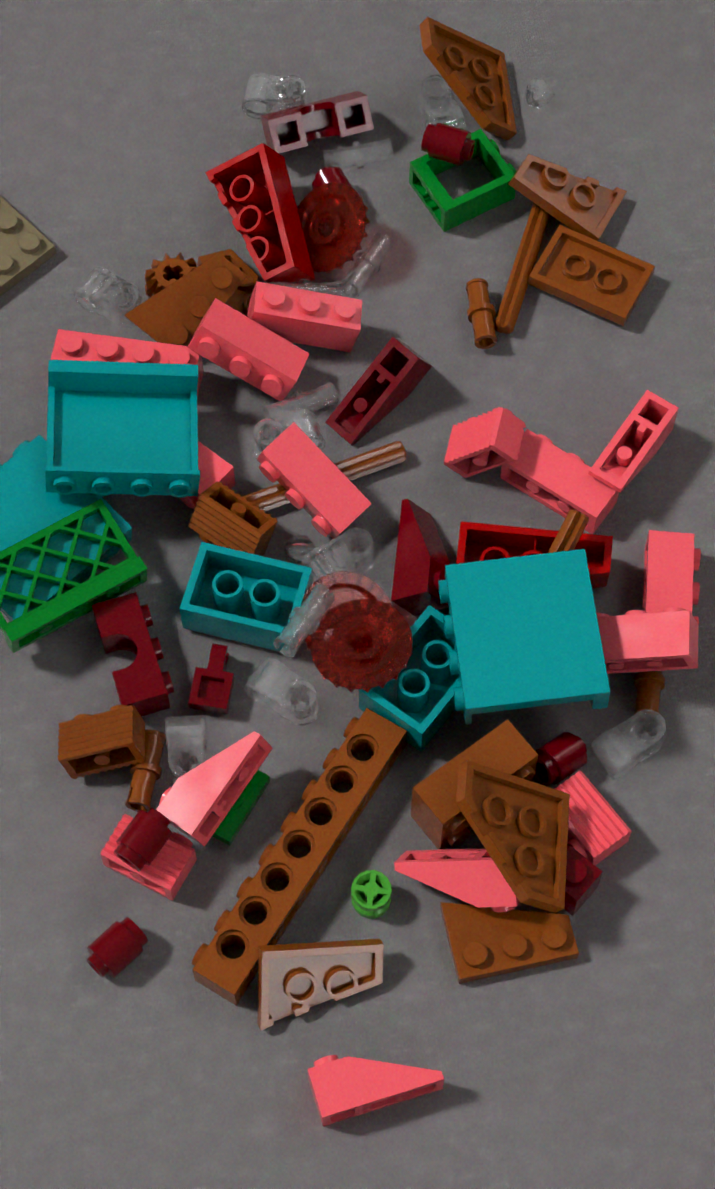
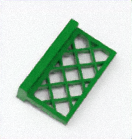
M102 499L0 551V571L6 572L0 590V611L4 598L25 603L22 616L9 623L6 622L0 612V630L5 636L7 645L12 653H15L93 611V604L114 599L147 581L148 568L140 556L137 557ZM98 512L105 522L103 535L82 531L84 519ZM77 524L76 529L70 528L71 526ZM109 530L115 539L107 537ZM58 533L74 536L69 554L49 549L48 545L51 537ZM79 538L100 543L95 560L74 555ZM44 541L42 547H41V546H37V544H39V543H41V542ZM105 545L121 548L127 558L116 565L100 562ZM24 551L40 554L36 570L31 571L15 567L17 555ZM45 556L66 561L62 578L40 573ZM10 559L9 565L3 564V562ZM71 563L93 567L90 579L83 583L67 580ZM98 569L104 570L102 573L96 575ZM11 574L33 579L28 596L7 591ZM38 580L59 585L57 596L48 602L33 598ZM64 587L71 588L63 593ZM31 605L37 606V608L29 611Z

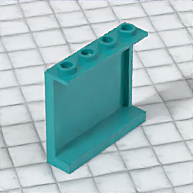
M49 360L46 492H55L62 495L95 493L100 496L110 494H133L139 497L171 495L177 498L198 496L200 481L197 415L198 365Z
M40 434L31 442L29 440L22 442L14 450L13 457L3 465L0 463V551L99 499H102L128 543L132 540V527L102 496L95 493L62 495L55 492H46L47 441ZM97 512L84 519L81 530L102 536L105 522ZM77 524L71 526L70 528L76 529ZM109 530L107 537L115 539ZM58 533L51 537L48 548L69 554L74 536ZM79 538L74 555L95 560L100 543ZM44 541L41 542V543H39V544H37V546H41V547H42ZM105 545L100 562L106 563L121 548ZM24 551L17 555L14 566L35 571L40 554ZM45 556L40 573L62 578L66 561ZM10 559L3 562V564L9 565ZM72 562L67 580L83 583L91 576L93 567ZM0 571V590L6 575L4 571ZM11 574L7 591L28 596L33 579ZM38 580L33 598L48 602L57 596L59 585ZM64 587L63 593L71 588ZM4 598L1 611L11 622L22 616L25 603ZM31 605L29 611L37 608V606Z
M585 549L445 565V580H438L441 604L448 603L450 615L443 616L446 639L453 638L455 651H448L451 675L458 674L460 687H454V700L456 711H464L465 724H471L472 714L588 700L591 702L592 709L608 708L610 687Z

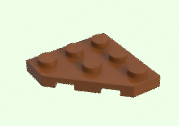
M427 17L419 25L425 55L483 130L505 140L511 139L517 134L504 52Z
M469 760L458 766L456 804L520 903L553 913L563 910L565 906L570 794Z

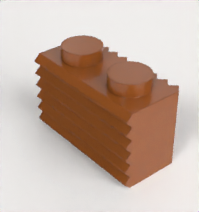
M215 482L200 494L188 527L198 533L201 540L209 544L259 556L265 554L277 525V518H271V514H265L264 510H259L258 506H253L252 502H247L246 498H241L240 494H236L234 490H230L222 482Z
M115 705L109 711L93 715L78 714L72 720L58 723L60 728L58 729V760L73 779H77L78 776L83 778L85 775L91 776L93 773L99 774L100 771L106 772L108 769L114 770L115 767L121 769L122 766L128 767L130 764L136 765L137 762L143 763L145 761V722L134 705Z

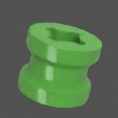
M367 870L360 873L354 879L351 886V899L354 910L360 916L368 919L384 915L390 907L392 895L391 883L388 877L382 872Z

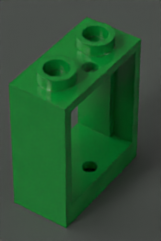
M482 129L471 133V140H475L472 158L478 156L495 180L464 195L452 199L435 176L456 166L455 164L429 157L428 154L410 162L409 184L443 232L515 199L516 190L508 184L516 170L512 164L505 162L500 155L496 142L493 139L489 140Z

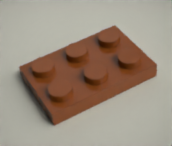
M559 225L530 273L528 284L624 326L650 281L655 266Z

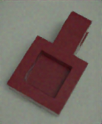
M212 643L207 669L195 668L188 701L189 708L228 714L235 680L234 673L225 672L229 659V653H227L228 646Z

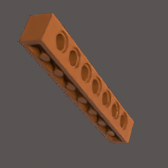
M368 708L365 709L360 718L353 717L349 722L343 735L346 738L339 750L333 748L329 752L323 763L325 771L318 781L312 779L307 785L301 798L304 801L297 813L291 811L287 815L280 829V832L283 834L275 845L270 843L263 851L258 862L261 865L254 878L248 876L243 881L236 895L239 898L232 911L226 909L221 914L214 927V931L217 932L209 945L203 943L193 957L191 964L194 965L192 970L195 981L236 1006L258 974L259 946L276 945L406 746L407 730ZM358 751H367L372 754V757L366 761H359L353 755ZM338 782H346L352 788L348 792L339 793L334 791L332 786ZM323 813L328 815L331 820L327 824L317 825L311 821V818L316 814ZM299 845L305 846L310 850L309 854L302 858L293 857L289 851ZM275 878L285 879L289 883L281 891L271 890L267 885ZM253 911H261L267 916L262 923L257 925L250 924L245 920L246 916ZM232 944L240 945L245 949L244 953L235 959H230L223 955L224 949Z

